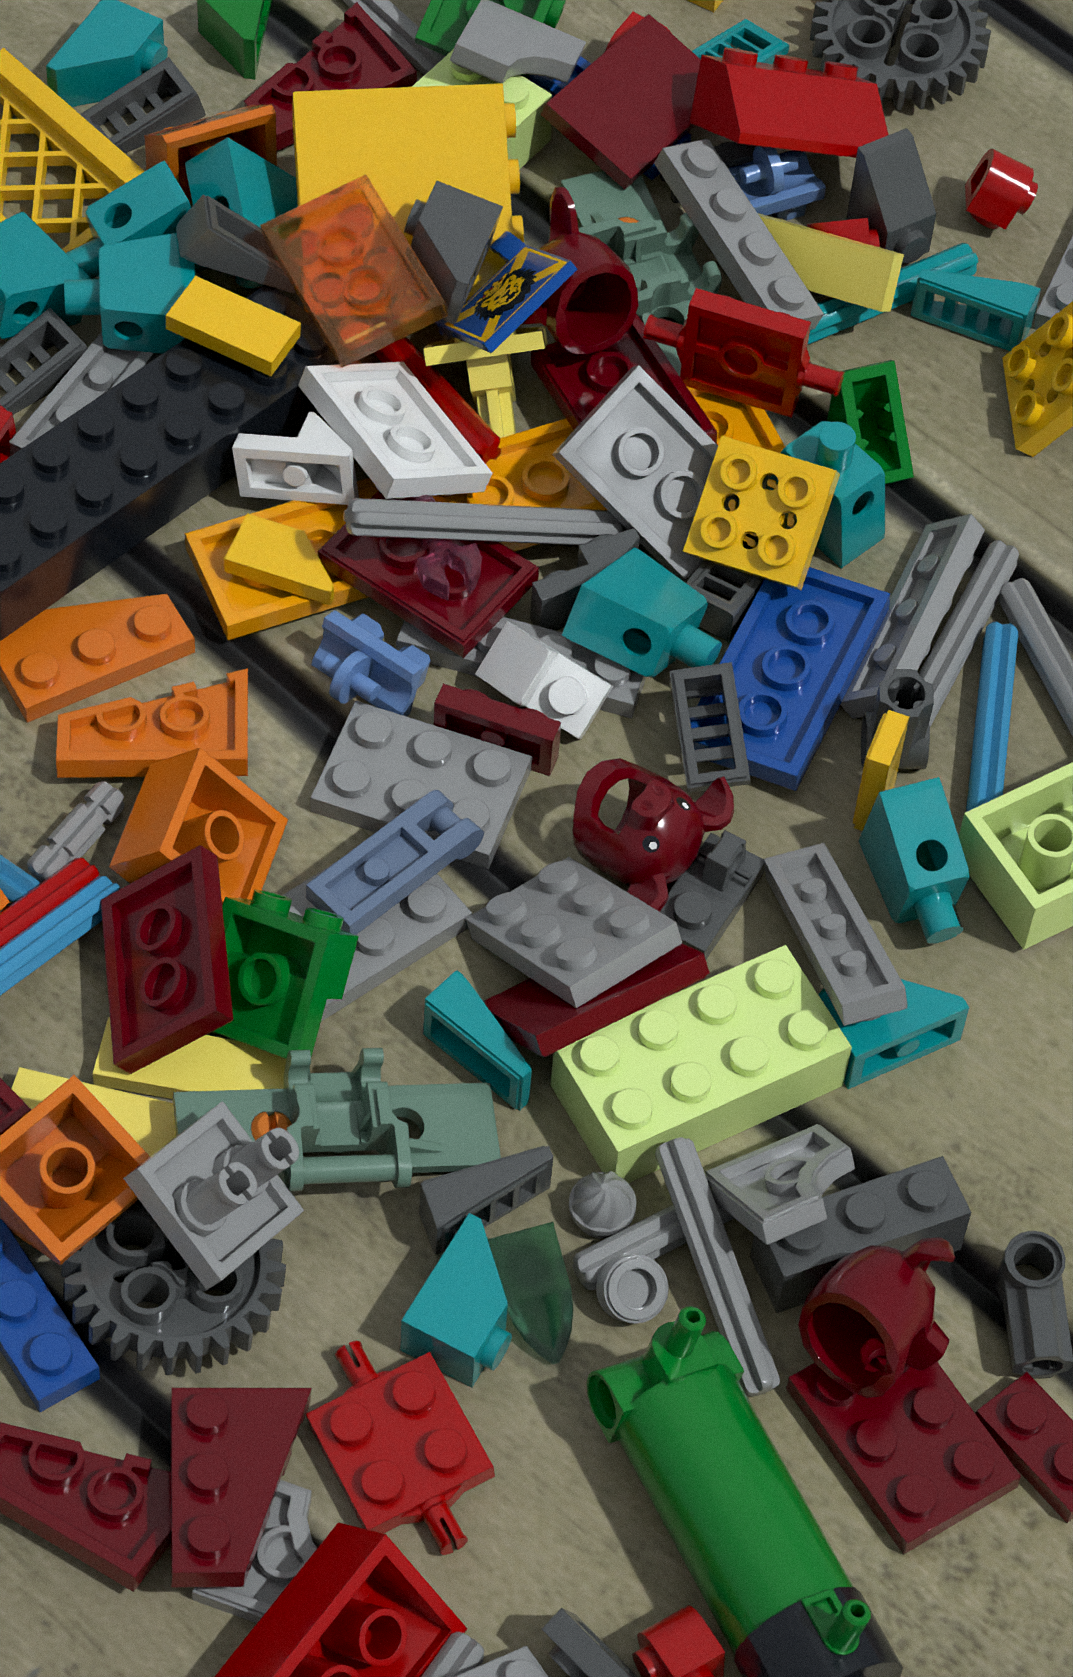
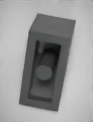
M905 128L858 147L846 220L868 218L869 229H876L878 232L880 248L904 254L902 263L914 262L930 250L937 213L914 137Z
M436 181L427 202L416 199L409 214L404 233L412 235L413 240L407 261L443 320L456 324L490 249L489 247L491 246L503 206Z

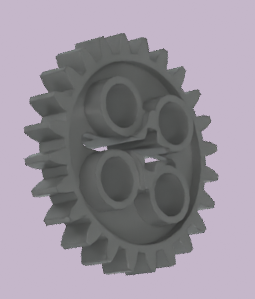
M822 0V2L815 3L810 40L814 41L813 57L822 58L821 71H823L825 61L858 67L857 77L877 84L881 103L885 97L892 98L896 110H901L905 99H912L919 109H924L926 97L931 96L942 105L946 103L948 90L961 96L964 94L966 82L975 83L977 81L979 68L985 67L991 30L986 28L988 14L977 12L979 0ZM912 4L910 21L904 28L894 65L887 66L890 49L896 42L906 5Z
M138 1199L62 1264L61 1276L65 1277L63 1298L64 1301L73 1302L72 1321L74 1324L90 1322L89 1343L93 1345L109 1337L112 1339L110 1354L112 1360L116 1361L130 1349L137 1352L136 1367L139 1371H143L152 1357L162 1359L165 1375H172L177 1359L185 1358L195 1374L201 1373L203 1355L210 1353L217 1362L224 1366L228 1364L229 1343L248 1352L252 1346L253 1330L267 1333L269 1330L271 1311H279L282 1289L280 1287H284L286 1264L281 1263L283 1241L270 1239L226 1278L208 1289L225 1292L226 1295L211 1296L204 1293L207 1291ZM126 1245H137L143 1247V1249L127 1250L122 1247ZM141 1302H152L158 1304L159 1306L156 1308L145 1309L137 1306L136 1304Z

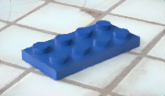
M811 567L808 569L802 590L764 579L719 663L732 662L749 774L751 776L797 791L889 610L890 593ZM722 695L702 697L697 706L723 703ZM725 716L690 720L691 728L727 724ZM729 737L694 741L693 743L694 749L699 750L730 745ZM733 758L710 761L730 769H735Z

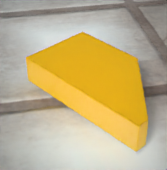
M249 513L246 514L224 558V572L331 605L334 599V585L305 531Z

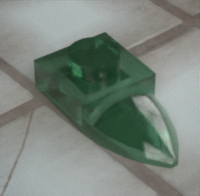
M549 1222L488 1239L508 1302L507 1312L514 1327L538 1355L551 1364L560 1363L572 1331L574 1308L571 1285L554 1223Z

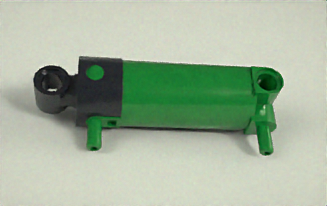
M693 1306L681 1309L676 1321L667 1322L657 1328L645 1354L592 1371L588 1375L586 1383L587 1396L595 1419L609 1444L620 1441L735 1655L734 1663L742 1677H901L902 1664L862 1593L852 1585L740 1385L739 1381L744 1373V1369L732 1347L718 1331H711L701 1335L706 1324V1317L702 1310Z

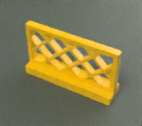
M3 47L0 50V103L3 105L2 119H0V222L7 219L3 216L4 201L33 200L31 219L45 233H70L69 244L62 248L66 253L93 240L86 217H82L84 199L103 198L145 171ZM11 134H36L40 138L39 150L32 152H9ZM47 166H72L76 170L75 184L45 185ZM7 167H37L35 185H6ZM73 199L72 218H42L44 200Z

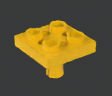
M1073 301L1002 357L1015 448L1032 457L1073 427Z
M722 435L683 552L699 559L802 590L840 474L836 470ZM768 475H775L778 479V483L773 479L767 481L768 486L774 490L763 489L762 482ZM730 495L738 496L739 506L734 499H731L728 503L730 510L727 511L724 507L725 499ZM749 534V535H751V536L757 538V539H758V544H757V542H756L755 540H753L752 538H750V537H748V536H746V535ZM743 541L747 542V545L753 549H746L743 546Z

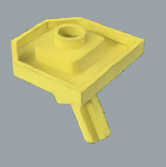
M538 326L517 328L492 353L457 338H451L449 341L441 340L428 343L423 350L426 366L466 360L470 390L478 415L499 438L516 434L512 402L516 401L511 354L545 349L548 341L546 327Z

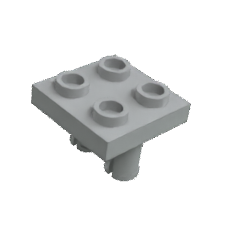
M223 1101L207 1111L123 1178L206 1290L226 1278L304 1211L278 1176L279 1173L290 1167L298 1159L299 1148L294 1137L282 1128H274L257 1140L252 1141Z

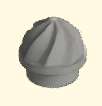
M612 1171L592 1172L581 1178L574 1185L570 1193L569 1211L571 1217L579 1228L591 1237L608 1238L626 1229L632 1222L636 1212L637 1201L632 1187L627 1181Z

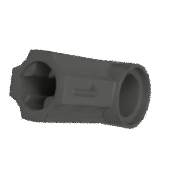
M895 669L889 679L879 683L873 712L864 711L861 727L862 767H864L866 755L883 714H887V711L891 710L909 716L899 768L926 769L930 744L929 721L934 705L933 684L922 679L917 670Z
M1032 1230L1022 1232L1010 1240L997 1272L995 1284L997 1294L1004 1306L1012 1373L1023 1375L1028 1372L1033 1379L1051 1378L1061 1372L1070 1371L1073 1366V1354L1062 1281L1066 1257L1062 1246L1056 1239L1044 1232ZM1023 1264L1032 1265L1042 1272L1045 1279H1027L1016 1270V1266Z

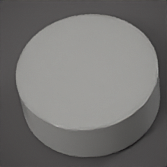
M621 1254L610 1259L601 1269L596 1282V1294L600 1306L610 1317L628 1323H643L654 1318L664 1307L668 1297V1280L664 1270L655 1260L638 1254Z

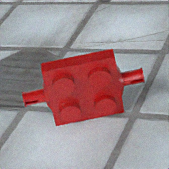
M698 288L695 289L691 298L687 319L683 325L650 314L643 332L644 340L648 339L676 348L681 362L680 378L687 387L791 418L799 401V394L803 386L837 397L844 378L843 371L840 372L811 363L807 350L811 326L810 321Z
M360 1341L349 1342L351 1355L358 1367H356L345 1345H343L336 1351L335 1358L339 1361L352 1386L342 1396L306 1413V1418L312 1433L363 1529L384 1534L402 1524L425 1521L442 1555L453 1553L452 1543L443 1527L446 1528L456 1549L459 1550L467 1543L468 1538L462 1532L449 1507L464 1492L494 1478L495 1473L494 1466L431 1352L394 1370L376 1373Z

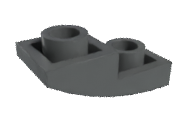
M633 528L614 535H600L589 543L580 545L577 568L569 571H555L541 580L532 582L530 620L532 624L555 631L564 628L581 585L634 547L639 548L640 536L636 529Z

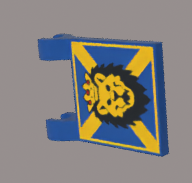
M505 231L489 247L506 264L464 304L456 324L444 321L433 302L422 311L426 318L432 320L439 327V333L444 339L449 341L452 337H455L492 353L578 270L571 260L526 245L509 231Z

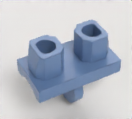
M757 146L753 152L752 162L728 168L759 214L767 216L775 213L778 218H783L787 221L804 216L808 203L822 200L825 196L826 187L822 180L818 179L813 173L804 151L791 150L778 154L775 148Z
M334 610L324 617L322 624L324 630L323 638L311 665L332 678L329 689L330 696L338 702L345 704L358 695L375 707L408 716L411 712L417 689L425 681L431 661L430 656L414 645L404 646L397 650L383 641L384 632L381 629V625L364 613L350 620Z

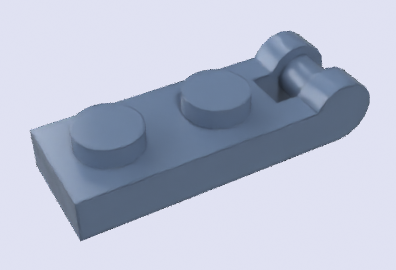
M433 790L306 884V899L317 909L344 917L341 930L357 935L455 859H464L474 852L483 840L484 831L471 819H460L452 811L454 807L453 802L440 790ZM436 830L440 836L433 840L424 831Z

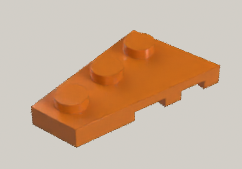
M168 594L45 609L0 641V678L28 723L195 653V638Z
M248 668L226 673L227 682L197 689L193 681L173 686L172 696L144 703L128 697L58 714L57 778L145 777L150 764L200 747L235 776H248Z

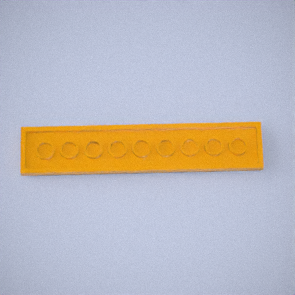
M687 387L717 430V445H719L723 435L781 453L785 448L783 441L764 409ZM566 418L500 438L498 446L501 449L500 456L496 460L490 459L486 463L492 471V476L485 492L454 494L451 496H427L435 502L607 510L552 455L574 431ZM370 478L357 481L359 498L370 499L378 491ZM294 500L251 514L305 531L318 555V550L346 523L343 521L344 510H347L348 505ZM246 515L185 533L186 551L227 640L368 597L328 570L326 572L334 585V599L331 605L224 572V558ZM500 542L514 552L538 545L534 543Z

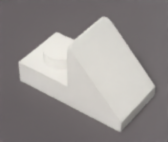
M315 412L308 413L297 438L239 433L233 444L232 451L241 497L348 505L350 500L359 498L352 448Z
M509 621L505 623L475 673L518 705L538 710L548 718L560 721L561 728L578 739H582L614 687Z

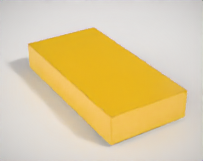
M197 276L193 278L166 314L167 330L269 376L274 374L300 338L301 332L300 322Z
M888 710L887 714L884 713L865 758L852 822L855 824V829L863 831L878 793L893 789L895 786L909 716Z

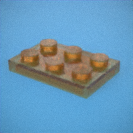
M366 174L260 225L266 243L341 368L448 316L444 299Z

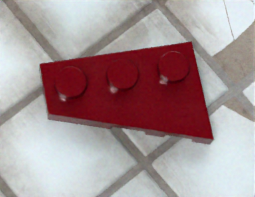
M356 2L344 13V22L331 33L324 30L312 41L311 51L297 63L285 64L244 100V107L250 105L273 106L276 112V142L278 151L294 144L292 122L293 92L412 87L417 82V71Z
M312 1388L171 1389V1587H244L270 1516V1507L279 1482L285 1474L292 1455V1446L300 1424L303 1423L309 1408Z
M0 1422V1513L132 1592L136 1590L171 1544V1472L151 1467L152 1459L126 1453L124 1460L88 1452L84 1451L79 1441Z

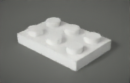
M404 362L305 366L298 386L331 429L352 448L353 457L386 499L434 495L451 496L454 494L485 492L492 476V471Z

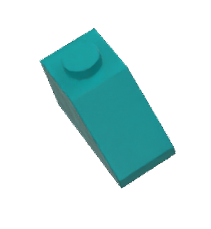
M100 0L46 65L48 87L71 107L100 102L167 58L168 48L164 45L163 19L118 0Z
M901 979L906 989L907 1009L882 1015L874 1020L860 1021L844 1026L823 988L818 995L852 1046L844 1080L847 1089H851L960 1041L969 1011V1006L964 998Z
M471 1213L467 1215L401 1320L400 1351L414 1358L431 1352L442 1373L471 1388L485 1367L492 1371L498 1367L512 1339V1333L506 1331L508 1302L481 1218Z

